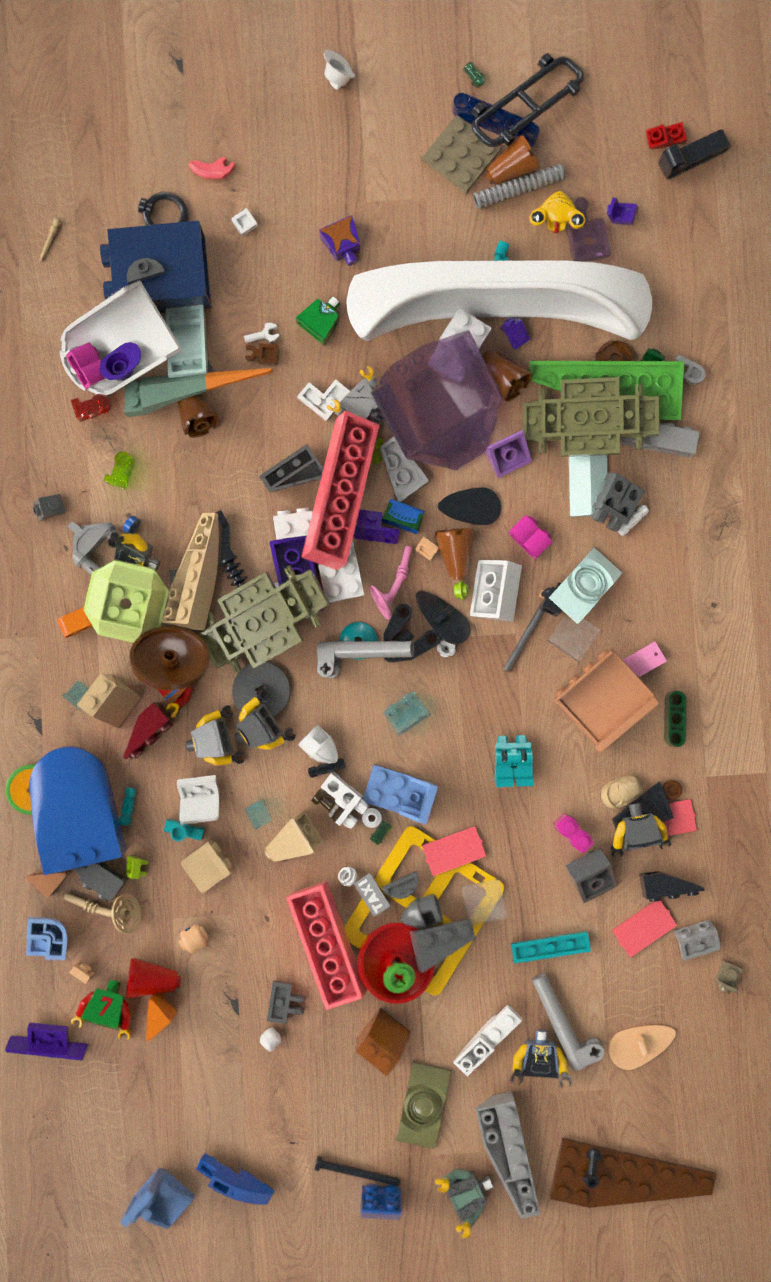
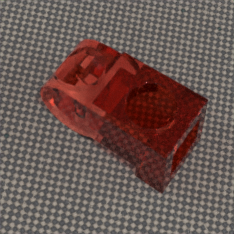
M96 394L92 399L83 402L79 398L71 400L75 416L80 422L106 414L111 409L110 401L102 394Z

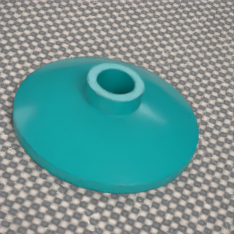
M353 622L342 630L339 641H355L356 637H361L362 641H377V635L370 625L364 622ZM351 658V659L362 660V659H365V658Z

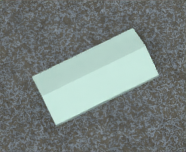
M607 455L569 457L570 517H593L595 509L592 506L606 483L605 477L608 473Z

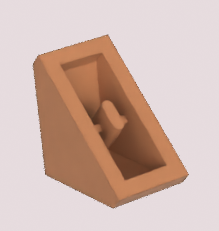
M71 870L48 875L32 873L26 877L28 882L48 898L69 877Z

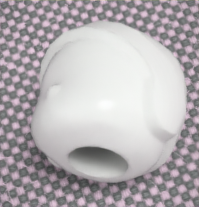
M274 1028L267 1029L260 1037V1043L269 1052L274 1051L282 1041L281 1035Z

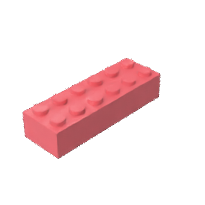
M328 881L289 894L286 898L325 1009L328 1010L362 999L367 991L360 979L358 965Z

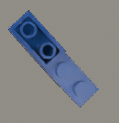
M206 1153L203 1154L196 1168L197 1171L211 1179L208 1187L237 1201L267 1205L274 1193L273 1189L256 1179L251 1173L241 1169L237 1175L231 1168L225 1167L214 1157Z

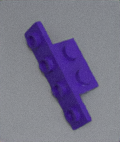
M359 509L353 539L397 544L399 529L381 527L383 512Z
M30 1022L27 1027L28 1037L10 1036L5 1052L82 1061L88 1044L69 1042L68 1026Z

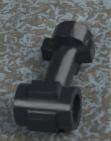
M589 1147V1152L586 1153V1157L590 1159L589 1167L582 1180L589 1189H594L599 1185V1179L595 1175L597 1161L602 1160V1154L600 1149Z

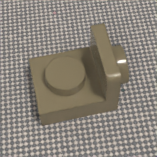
M723 960L714 982L719 985V989L728 994L731 991L737 993L736 985L743 969Z

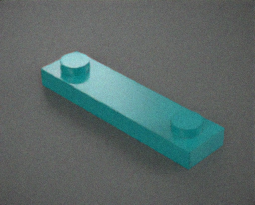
M587 931L510 943L514 964L591 952Z

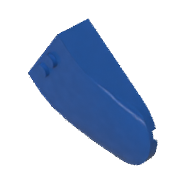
M74 746L60 747L43 756L32 771L29 787L35 839L44 875L122 857L127 849L121 825L119 824L109 776L102 761L85 749Z

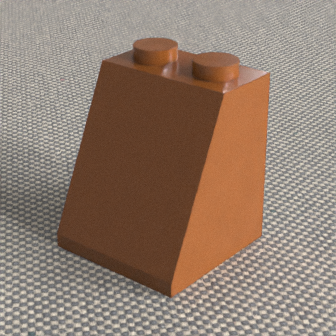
M379 1008L356 1038L355 1052L387 1077L399 1062L411 1032Z

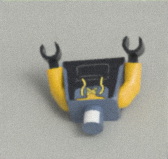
M536 1029L535 1040L526 1039L525 1044L521 1045L514 1055L512 1069L514 1073L510 1077V1082H514V1076L519 1078L520 1085L523 1082V1076L559 1079L560 1075V1087L563 1088V1080H567L569 1087H571L572 1079L568 1076L566 1058L561 1049L553 1041L547 1040V1030Z

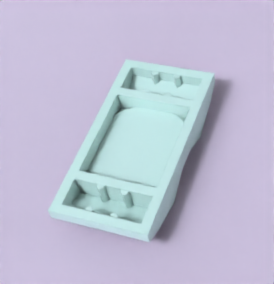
M195 305L166 309V324L183 350L168 359V377L207 374V329L204 306Z
M594 547L553 592L549 599L578 624L615 583L622 572Z

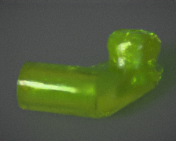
M380 436L376 438L371 460L374 465H378L383 461L378 453L379 447L383 444V438Z

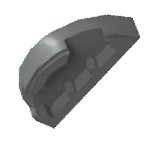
M141 258L133 262L129 267L127 283L130 285L165 274V271L156 260Z
M417 871L412 872L381 887L387 895L393 898H407L414 893L418 885Z

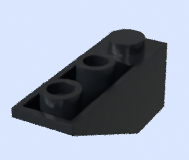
M660 871L639 874L642 895L645 899H649V902L660 901L661 897L676 899L680 898L681 894L695 896L699 895L700 891H705L704 887Z

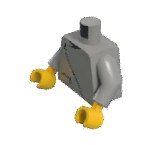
M367 366L369 372L366 375L363 370H360V374L367 379L363 378L340 402L331 399L335 406L332 408L330 405H327V409L335 411L337 416L346 410L380 425L385 419L378 412L382 408L383 396L380 385L375 376H373V369Z

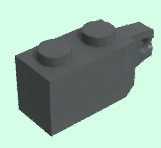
M104 862L73 869L80 876L79 880L83 882L82 886L99 893L98 897L104 901H113L128 880Z

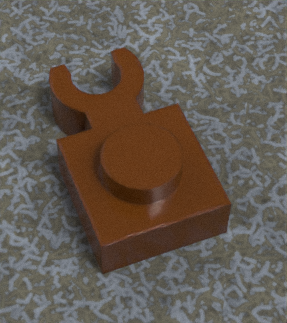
M259 343V349L252 345L246 346L247 351H253L252 355H245L247 361H254L257 358L259 364L278 365V344Z

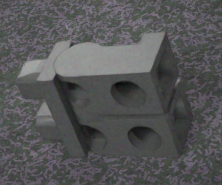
M607 473L605 477L606 483L592 506L595 509L592 519L604 524L608 517L610 520L606 527L611 531L618 532L622 524L628 525L629 518L635 511L645 491L617 473Z

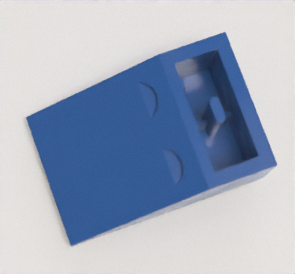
M376 1184L362 1186L360 1218L400 1220L402 1216L401 1188H397L394 1185L378 1187Z

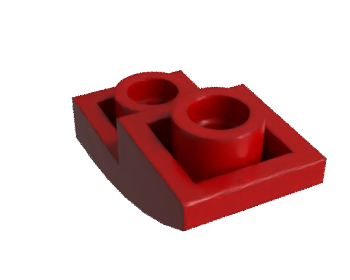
M683 122L664 127L663 124L645 130L649 149L666 148L687 142Z

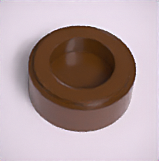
M668 780L662 785L667 799L675 800L681 796L682 787L677 781Z

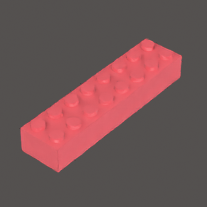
M346 410L335 421L302 558L334 570H338L347 564L379 429L378 424Z

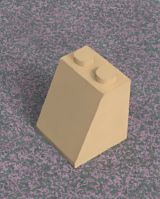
M101 673L77 706L92 717L119 728L142 697L114 676Z

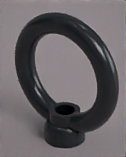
M159 192L152 195L149 199L141 198L139 202L138 213L143 214L146 225H155L151 219L153 205L160 200H170L177 204L181 212L179 222H187L188 220L187 206L176 194Z

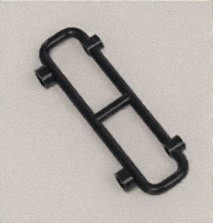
M549 53L544 54L538 62L541 70L488 108L481 101L473 108L472 115L475 117L472 122L473 133L486 146L498 147L503 143L507 147L510 146L515 140L514 135L568 94L572 97L578 94L581 89L579 86L584 80L581 68L568 57L562 56L554 59ZM559 65H566L577 78L574 81H569L562 90L542 105L538 106L524 92ZM518 96L532 112L509 130L505 129L498 138L490 139L479 128V125Z

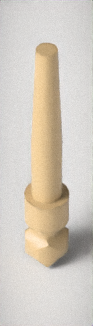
M54 218L53 226L50 227V233L39 259L40 261H43L54 235L57 234V228L60 227L61 221L57 218Z

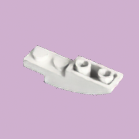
M507 1005L497 1015L495 1014L487 1021L458 1054L453 1063L468 1076L522 1022V1017Z

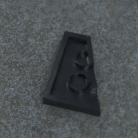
M660 781L631 803H641L643 814L652 813L653 816H657L662 822L674 818ZM629 805L611 819L615 830L622 821V818L631 816Z

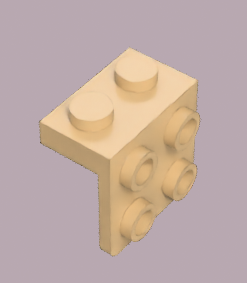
M212 840L181 861V866L201 893L206 892L234 871L230 860L227 857L224 858L221 854L220 846Z

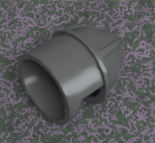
M435 894L416 898V900L411 902L402 913L401 922L415 928H428L429 926L442 923L443 916Z

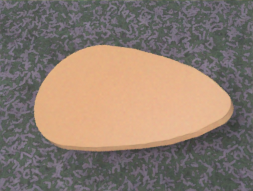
M644 1025L619 1031L610 1040L608 1048L610 1058L619 1068L625 1070L636 1069L662 1053L671 1044L676 1032L673 1028L664 1025Z

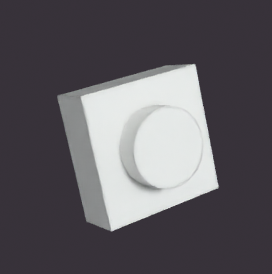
M247 208L231 218L242 237L258 227L257 222Z

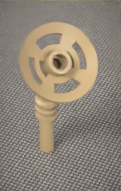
M68 892L64 896V900L82 907L84 911L87 910L91 914L97 913L111 917L115 928L123 934L133 933L140 924L141 908L136 898L130 894H123L117 897L112 909L98 906V903L94 904V901L90 902L91 900L89 899L86 901ZM126 901H129L131 903L133 910L128 903H126ZM131 917H134L132 925L128 927L127 923Z

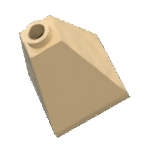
M305 810L293 817L265 848V854L269 860L275 862L312 854L325 842Z

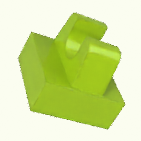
M127 856L125 875L131 879H139V877L146 876L147 872L141 871L140 867L144 864L148 865V861L136 856Z

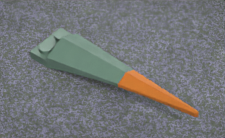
M271 368L209 372L207 374L169 378L168 375L142 377V380L132 381L125 385L124 413L126 417L146 415L188 397L228 384L271 374L273 371Z

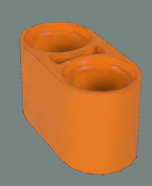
M84 607L57 619L64 638L71 637L93 627L84 612Z

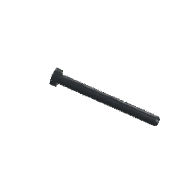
M321 1156L316 1158L315 1171H319L321 1168L394 1186L400 1184V1179L397 1177L324 1161Z

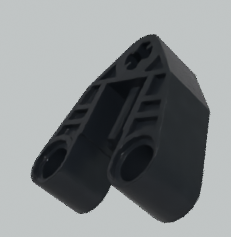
M400 604L396 607L384 631L383 641H391L411 618L412 610L409 605ZM399 609H407L409 615L406 618L399 617ZM406 629L396 641H412L415 636ZM428 630L414 643L413 657H391L389 659L384 658V660L388 663L411 661L436 647L440 642V636L434 630ZM428 634L435 635L436 643H427L426 636Z

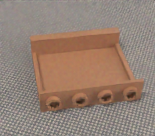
M613 648L609 651L603 650L597 656L599 659L594 664L592 662L588 663L583 668L584 672L580 676L576 674L568 681L570 685L565 689L563 687L558 689L554 693L556 697L553 700V703L557 702L593 741L599 753L656 707L660 700Z

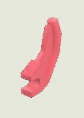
M225 157L211 164L197 160L190 161L188 164L196 175L205 179H224L235 169V163L233 162L229 166H224L227 162Z

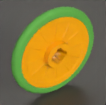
M35 764L25 765L15 770L6 784L8 802L16 811L26 815H32L30 792L27 789L29 788L30 777Z

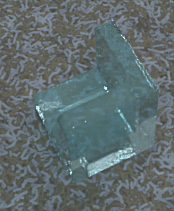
M76 681L69 692L63 693L62 697L78 709L83 710L77 704L88 691V688L79 681Z
M264 799L244 809L255 830L272 821L265 807L267 804Z

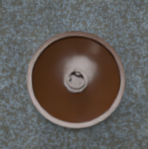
M164 626L151 629L139 636L130 650V667L133 674L145 685L159 690L173 691L190 687L205 675L209 666V650L206 643L194 632L181 627Z

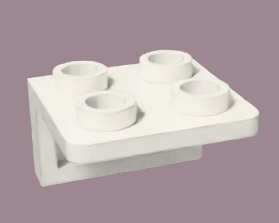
M309 508L296 509L297 513L290 514L289 510L277 512L278 516H273L276 539L307 535L313 511H309Z
M216 775L177 780V788L181 798V824L219 819L220 789Z

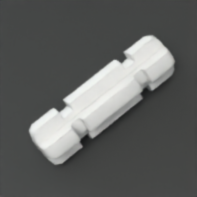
M641 505L629 518L628 525L622 524L618 533L625 536L629 529L631 530L649 512V509L645 505Z

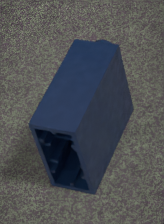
M199 220L107 229L108 244H100L103 267H111L112 281L103 282L105 300L122 288L129 286L127 283V272L133 262L141 258H150L161 264L165 274L143 280L141 283L160 313H166L168 308L203 305L204 309L212 308L205 234Z

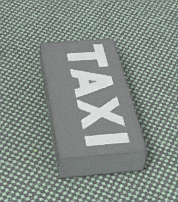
M371 873L354 882L355 887L374 917L391 907Z

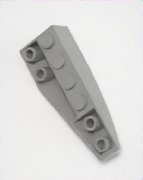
M512 1091L492 1095L476 1107L484 1148L520 1218L524 1219L540 1215Z

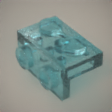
M415 691L407 693L400 701L389 705L383 712L398 736L430 716L429 711Z

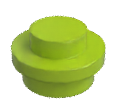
M459 581V583L454 585V594L457 599L465 600L466 596L469 595V587L464 581Z

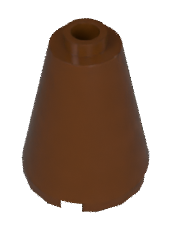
M495 350L486 351L481 358L483 368L502 399L506 402L517 398L521 394L519 390L522 387L526 389L532 380L533 374L528 369Z
M201 394L177 401L182 429L185 435L188 434L190 438L201 437L208 434V429L211 427L215 429L218 426L219 416Z

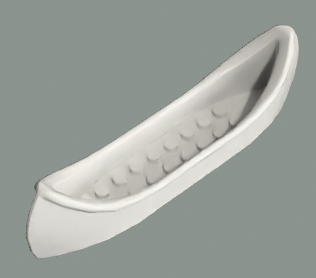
M433 261L383 267L354 275L347 296V312L354 330L365 341L373 340L407 325L428 320L453 318L459 308L473 317H544L563 319L590 325L626 339L634 340L642 335L650 320L652 296L643 274L600 263L578 261Z

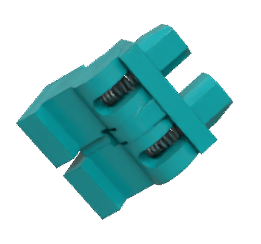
M526 735L516 736V743H509L507 736H498L495 747L494 768L496 787H514V781L516 787L534 786L531 742L527 741Z

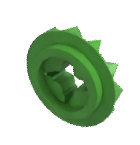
M395 962L384 973V984L389 991L394 993L407 991L415 981L413 969L404 962L402 964ZM394 974H402L403 980L396 979Z

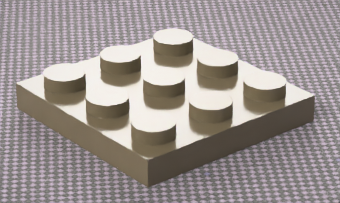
M456 115L424 154L422 161L463 193L467 194L499 154L501 148L486 146L475 136L472 126Z

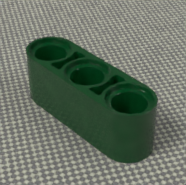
M671 691L665 696L664 740L666 744L673 747H681L686 741V696L681 691ZM674 694H676L679 697V702L677 705L673 704L672 702V696ZM673 714L679 716L677 724H674L671 720ZM674 733H677L679 736L677 743H673L671 740V736Z

